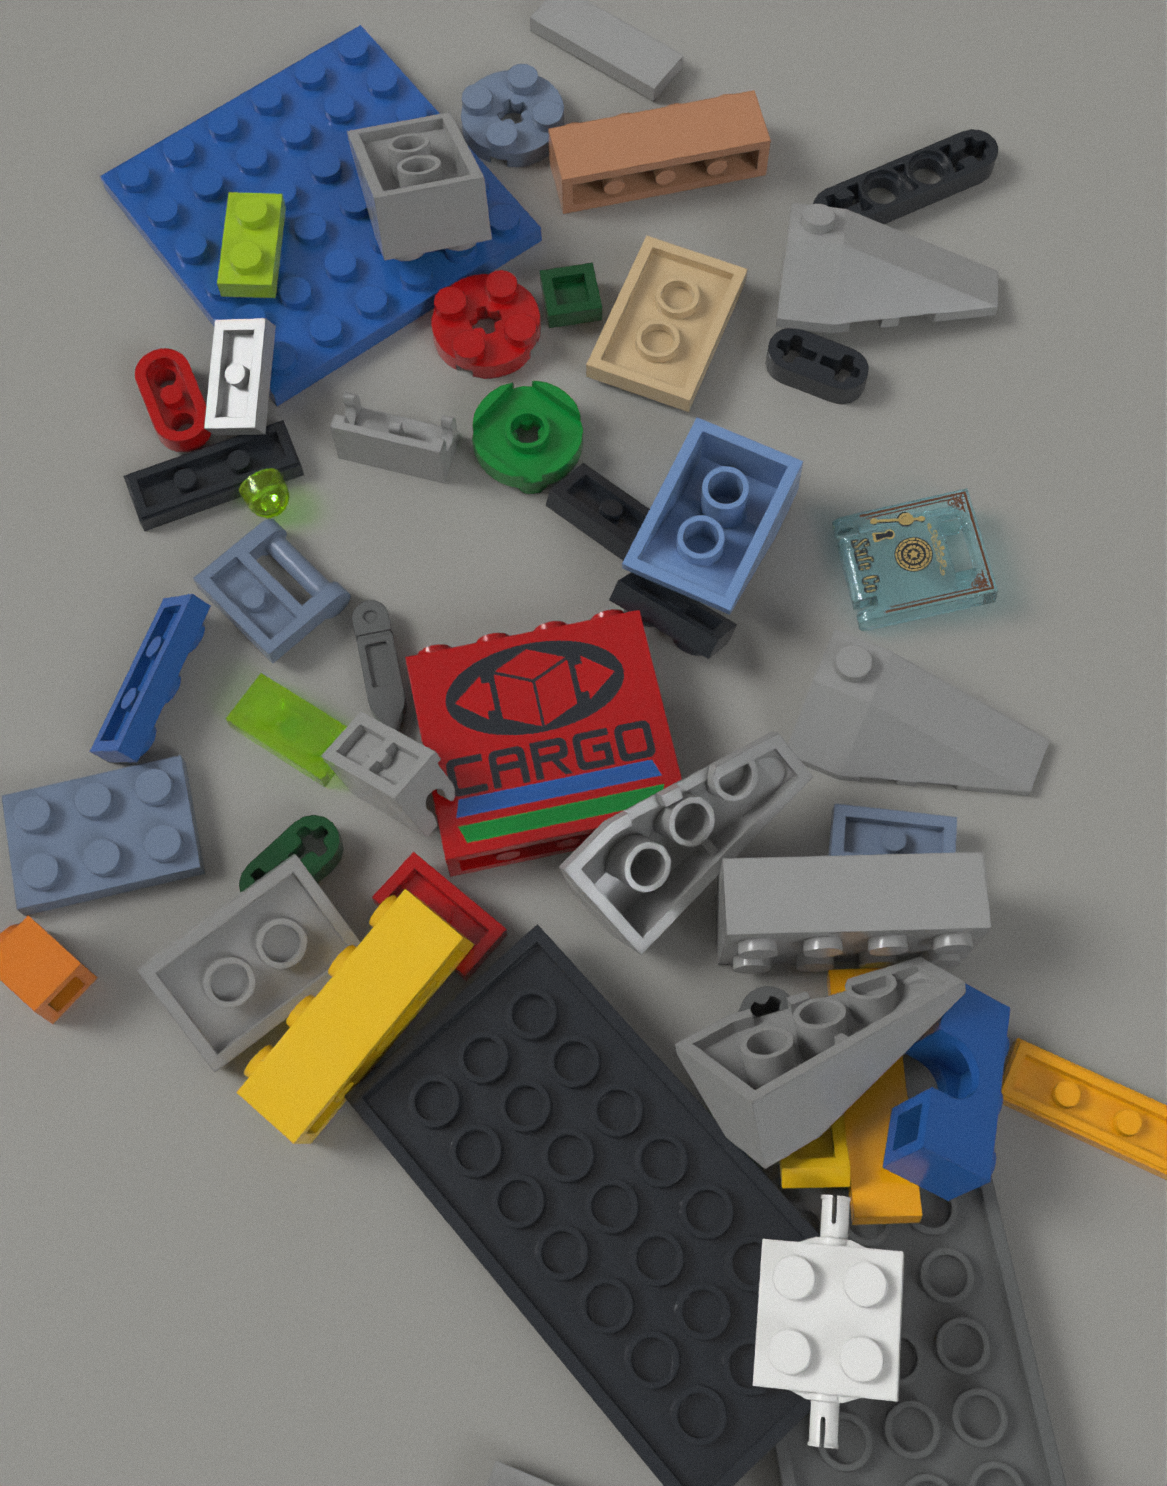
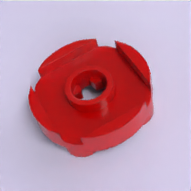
M497 270L490 274L469 276L449 287L439 290L435 295V308L431 318L434 344L442 360L450 367L457 370L456 365L463 369L471 370L473 377L492 379L503 377L519 370L531 358L530 351L536 345V342H539L541 334L540 312L532 294L525 287L518 284L517 278L512 273ZM488 318L497 321L494 323L495 331L486 334L482 327L472 328L481 319Z

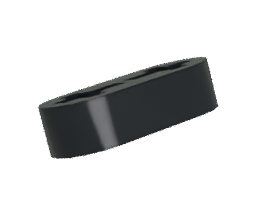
M785 328L776 332L769 341L765 364L767 372L776 381L836 404L851 403L857 400L863 393L869 367L865 357L855 349L811 332L792 328ZM790 350L800 353L799 357L794 358L792 363L783 360V356H787ZM841 369L850 372V376L844 382L834 379Z

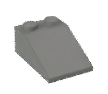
M450 112L347 131L374 235L384 261L390 259L411 261L421 257L426 252L446 248L454 251L467 250L475 246L477 242L492 240L485 179Z

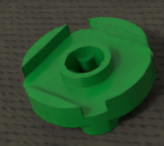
M532 381V387L520 386L514 388L513 382L501 385L484 397L474 413L472 443L478 463L496 481L510 487H517L526 494L540 493L546 489L547 485L561 480L575 467L581 456L584 439L578 406L565 391L555 385L543 381ZM533 426L539 428L537 441L532 443L518 441V434L515 432L518 428L525 431L532 429Z

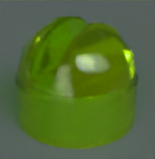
M269 468L258 471L249 476L239 488V493L246 506L259 517L274 518L280 516L287 509L290 500L289 490L277 469Z

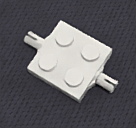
M821 1195L820 1237H813L801 1242L762 1239L753 1386L787 1389L805 1399L811 1400L809 1441L807 1445L822 1446L823 1418L825 1417L824 1448L839 1449L840 1403H846L859 1398L895 1402L899 1400L904 1252L865 1248L852 1240H848L851 1198L837 1195L836 1223L834 1224L835 1197L833 1195Z

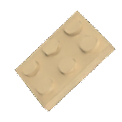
M646 235L586 364V377L689 412L746 283L748 269Z

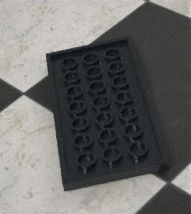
M538 924L344 1096L663 1486H734L810 1412L811 1400L805 1399L787 1389L753 1386L762 1239L801 1242L813 1237H820V1234L751 1158L725 1137L712 1115Z

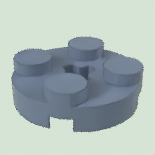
M528 64L514 65L509 70L487 75L475 84L465 88L462 93L461 112L463 136L473 152L480 159L491 163V157L500 160H507V167H525L535 164L549 156L548 129L564 126L563 100L558 90L548 80L538 76V72L533 66ZM518 113L521 114L522 121L515 124L511 119L503 121L501 119L504 115Z

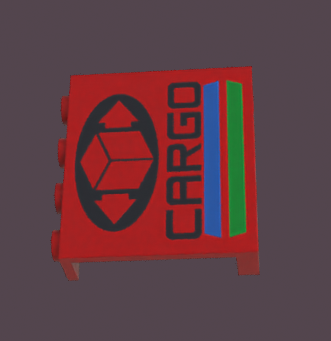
M611 609L597 613L591 620L571 624L563 621H551L537 626L532 632L512 636L506 633H491L480 637L476 643L457 647L445 644L431 645L420 650L417 655L405 657L422 744L439 755L441 760L437 764L455 788V798L453 801L438 794L437 789L432 791L450 877L575 851L605 820L682 780L640 610L624 613L622 610Z

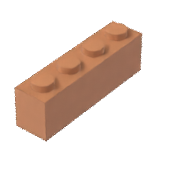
M755 90L736 94H723L715 98L683 104L674 103L667 107L635 113H621L613 117L587 122H573L548 129L549 163L563 214L765 176L771 143Z

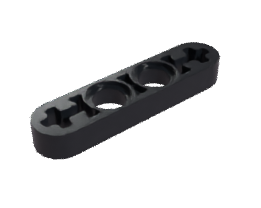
M970 129L962 131L831 186L820 192L814 199L813 204L847 209L879 223L887 224L987 180L993 171L998 156V145L990 134L982 130ZM967 153L968 157L962 159L963 154ZM919 169H930L935 171L941 180L934 184H924L918 181L913 173ZM875 188H885L894 195L895 200L886 204L877 203L868 196L867 192Z

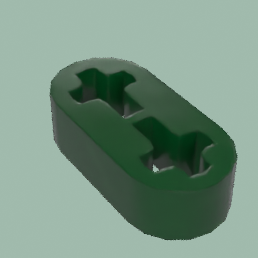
M318 815L304 816L295 821L246 866L239 880L240 893L293 854L300 858L306 851L302 843L305 837L311 835L318 840L326 834L327 836L323 842L327 851L320 857L311 851L300 860L317 884H319L336 868L342 859L344 851L342 838L333 822Z

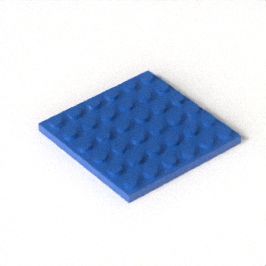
M361 25L100 176L108 194L213 326L215 325V320L266 318L276 326L269 397L277 407L434 309L435 295L439 290L449 287L469 276L490 274L542 241L541 227L469 147L485 179L492 240L477 242L475 246L467 250L454 251L446 248L426 252L421 257L411 261H399L396 259L384 261L374 235L347 131L440 113ZM229 192L283 194L286 212L276 298L221 297L217 286Z

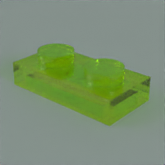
M260 673L225 718L229 727L318 784L326 787L336 773L324 761L321 755L347 726Z

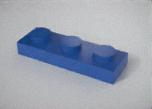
M194 594L163 598L89 752L109 763L138 762L139 757L149 750L157 733L156 721L164 705L175 696L181 683L179 673L188 654L199 645L204 636L205 626L203 622L211 605Z

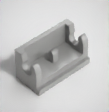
M344 393L345 416L335 414L330 426L339 459L445 484L461 437L454 417L443 415L441 417V426L363 408L361 407L358 395Z
M360 712L321 755L324 761L355 796L426 838L438 826L433 812L426 809L427 796L430 792L437 789L438 794L450 801H453L455 798L454 785L437 764L441 758L434 750L363 712Z

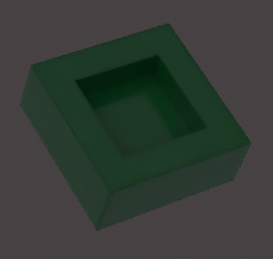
M593 262L539 270L540 286L549 328L602 320V303Z

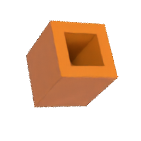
M29 915L20 924H13L0 933V980L35 1013L52 1024L98 978Z

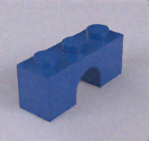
M966 983V993L905 1052L906 1055L918 1060L930 1071L936 1081L938 1090L931 1087L892 1108L882 1167L947 1201L991 1182V1175L995 1169L997 1159L994 1148L998 1115L1003 1105L1001 1087L1004 1061L1010 1044L1007 1036L1010 1007Z

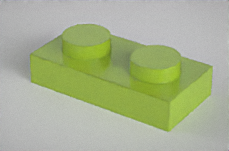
M228 193L217 286L221 297L276 298L286 212L283 194Z

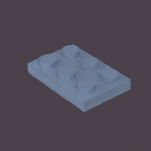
M181 755L2 795L16 908L24 916L205 874L187 765Z

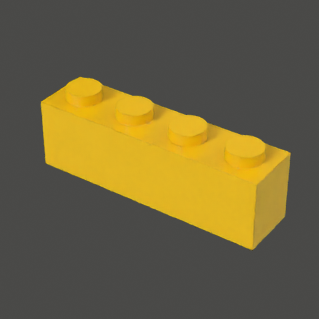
M406 889L398 898L395 895H391L379 905L369 921V925L373 927L357 947L353 944L349 945L335 958L328 969V975L332 978L316 997L310 994L295 1006L286 1020V1024L290 1027L274 1047L267 1045L251 1059L244 1070V1075L248 1079L236 1093L293 1144H311L347 1101L344 1096L371 1072L475 945L420 898Z

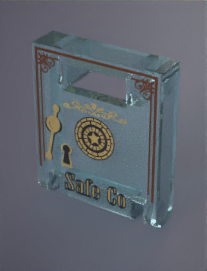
M968 488L847 515L832 522L834 537L841 539L837 543V551L853 610L876 605L877 601L878 607L862 610L856 615L858 627L861 631L874 630L990 604L996 601L998 589ZM962 529L973 568L955 572L946 537L956 535Z

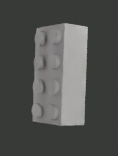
M983 852L726 858L722 860L714 893L718 965H733L734 972L742 974L767 972L771 970V964L796 963V969L802 972L831 970L834 968V962H859L860 969L885 968L897 964L899 960H911L922 957L942 969L960 965V959H965L992 928Z

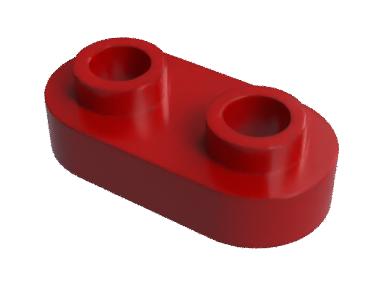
M169 348L156 349L144 355L135 368V380L161 443L175 452H191L202 447L209 440L212 433L204 429L206 404L188 360L182 353ZM166 381H175L173 385H167L164 388L160 387ZM183 425H193L187 430L178 431V429Z

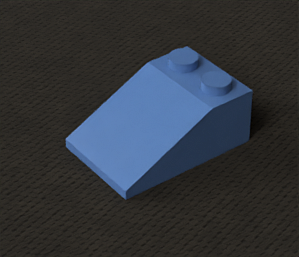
M697 417L622 563V569L730 615L773 543L799 489L803 461Z

